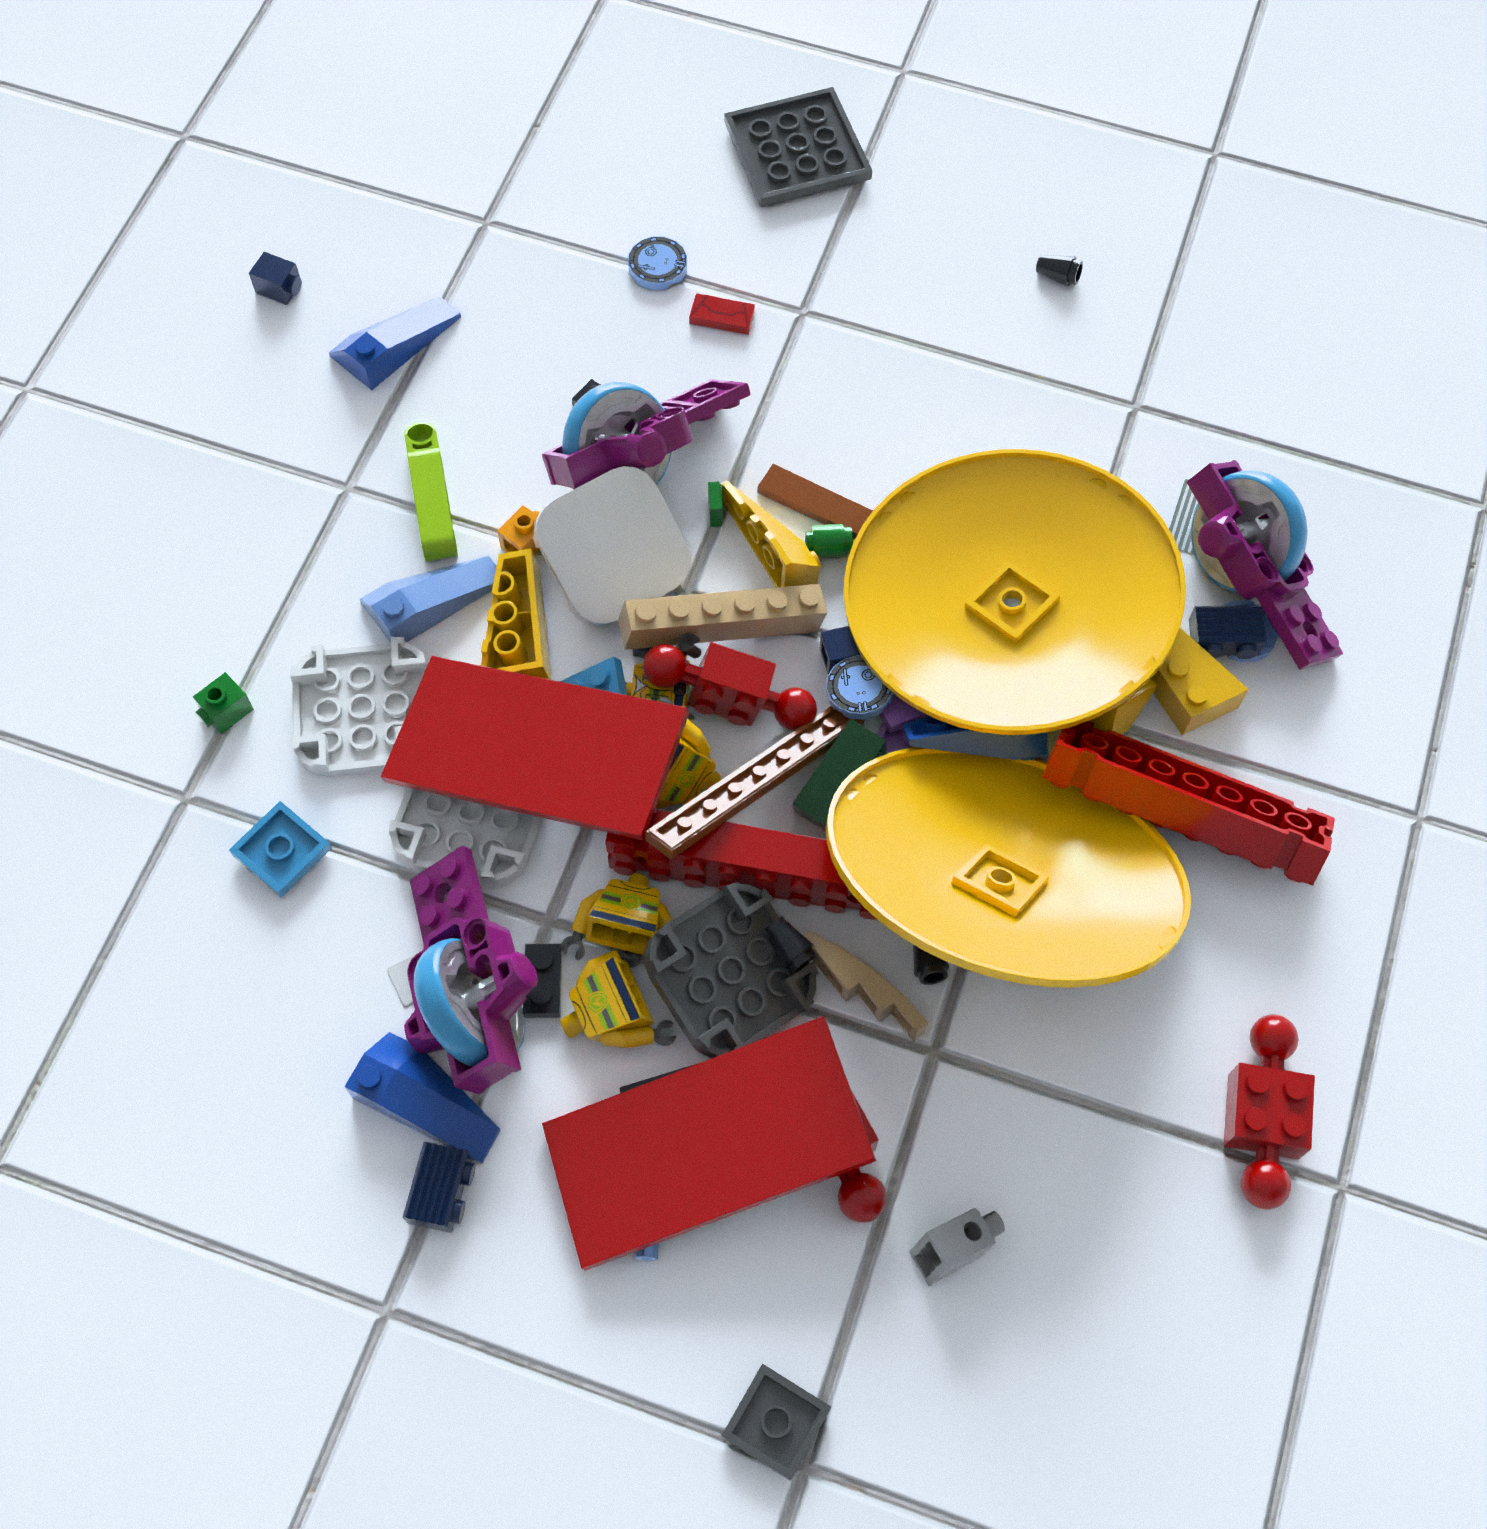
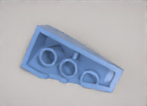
M488 555L387 582L359 600L390 643L391 636L404 637L405 642H408L491 592L496 564Z

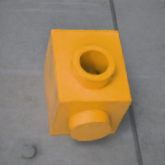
M522 505L497 531L500 548L506 553L531 548L535 556L540 549L535 547L532 536L534 535V523L540 512L536 510L531 511Z

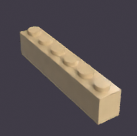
M811 584L625 600L618 622L624 650L650 648L659 644L678 645L680 638L686 633L694 634L700 638L699 643L818 632L828 612L821 585Z

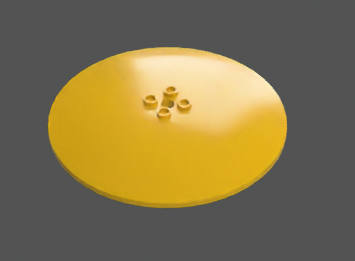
M998 449L959 456L936 464L902 483L885 497L862 525L853 542L844 576V603L849 629L859 653L877 678L900 699L937 720L964 729L1002 735L1037 734L1073 727L1095 719L1128 700L1148 683L1172 650L1180 630L1186 597L1185 571L1175 539L1163 518L1138 491L1115 475L1086 461L1063 454L1029 449ZM1016 598L1021 604L1016 607H1009L1003 602L1006 599Z
M920 747L894 751L879 756L852 772L841 783L834 794L828 811L826 837L832 862L849 891L863 907L886 927L918 948L951 964L996 979L1043 987L1074 988L1109 984L1134 977L1154 967L1176 947L1186 928L1191 905L1189 883L1177 855L1166 839L1148 820L1134 814H1124L1118 811L1116 807L1104 802L1091 801L1081 794L1083 789L1073 785H1069L1068 788L1054 786L1049 780L1042 778L1048 762L1037 758L1028 761L1020 759L1010 760Z

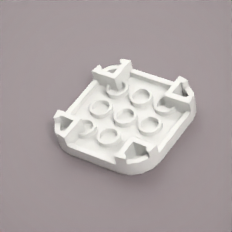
M623 466L612 469L562 495L540 510L534 523V535L532 537L535 547H539L570 605V611L576 618H580L589 624L603 625L618 620L625 600L656 598L665 595L684 582L691 569V553L688 544L661 492L647 473L635 467Z
M392 636L391 643L327 650H325L323 643L311 646V651L300 658L296 666L291 665L289 675L292 682L293 737H291V742L299 762L307 771L318 776L334 777L382 772L427 668L424 653L416 646L405 642L404 637Z
M407 787L395 820L390 819L388 832L396 855L405 865L419 871L426 870L462 845L472 849L480 886L499 888L511 884L523 874L529 863L544 818Z

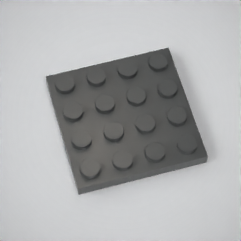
M834 87L724 113V123L760 207L872 179L873 170Z

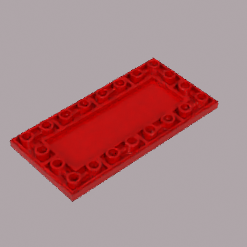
M431 656L383 769L381 778L384 782L644 841L646 830H648L687 722L689 711L687 707Z
M824 1016L542 1123L580 1266L585 1271L877 1161Z

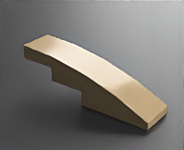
M811 931L803 934L814 944L813 950L817 956L813 961L845 1002L858 994L879 1022L892 1014L913 1042L925 1034L929 1024L927 1020L901 992L878 972L842 947Z

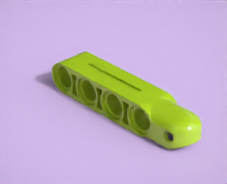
M428 422L414 423L406 428L404 437L425 562L457 557L458 550L436 428Z

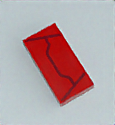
M696 293L689 315V324L749 335L756 304Z

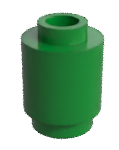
M843 524L812 525L811 532H805V545L810 552L814 551L818 558L844 557L845 553H850L853 545L852 528L844 527Z

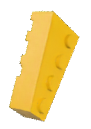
M531 548L498 554L492 587L493 599L491 609H488L486 621L488 627L486 638L482 642L480 666L551 680L540 567Z
M1181 628L1169 655L1150 679L1157 683L1153 694L1181 735L1238 709L1249 690Z

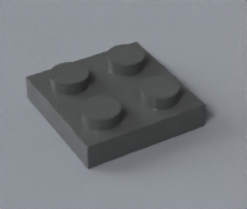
M762 1363L722 1433L721 1438L791 1482L832 1406Z

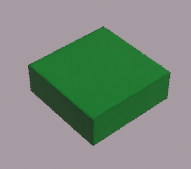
M719 481L708 482L710 527H722L723 524L722 490Z

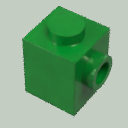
M226 672L192 696L199 708L195 711V714L207 728L213 725L221 734L254 710L247 694Z

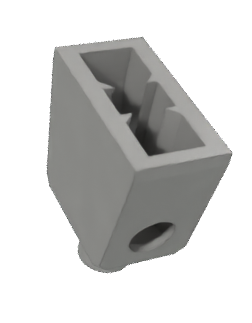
M973 1208L926 1232L909 1253L928 1286H931L983 1256L996 1243L994 1237L1005 1231V1225L996 1211H991L981 1216L980 1212Z

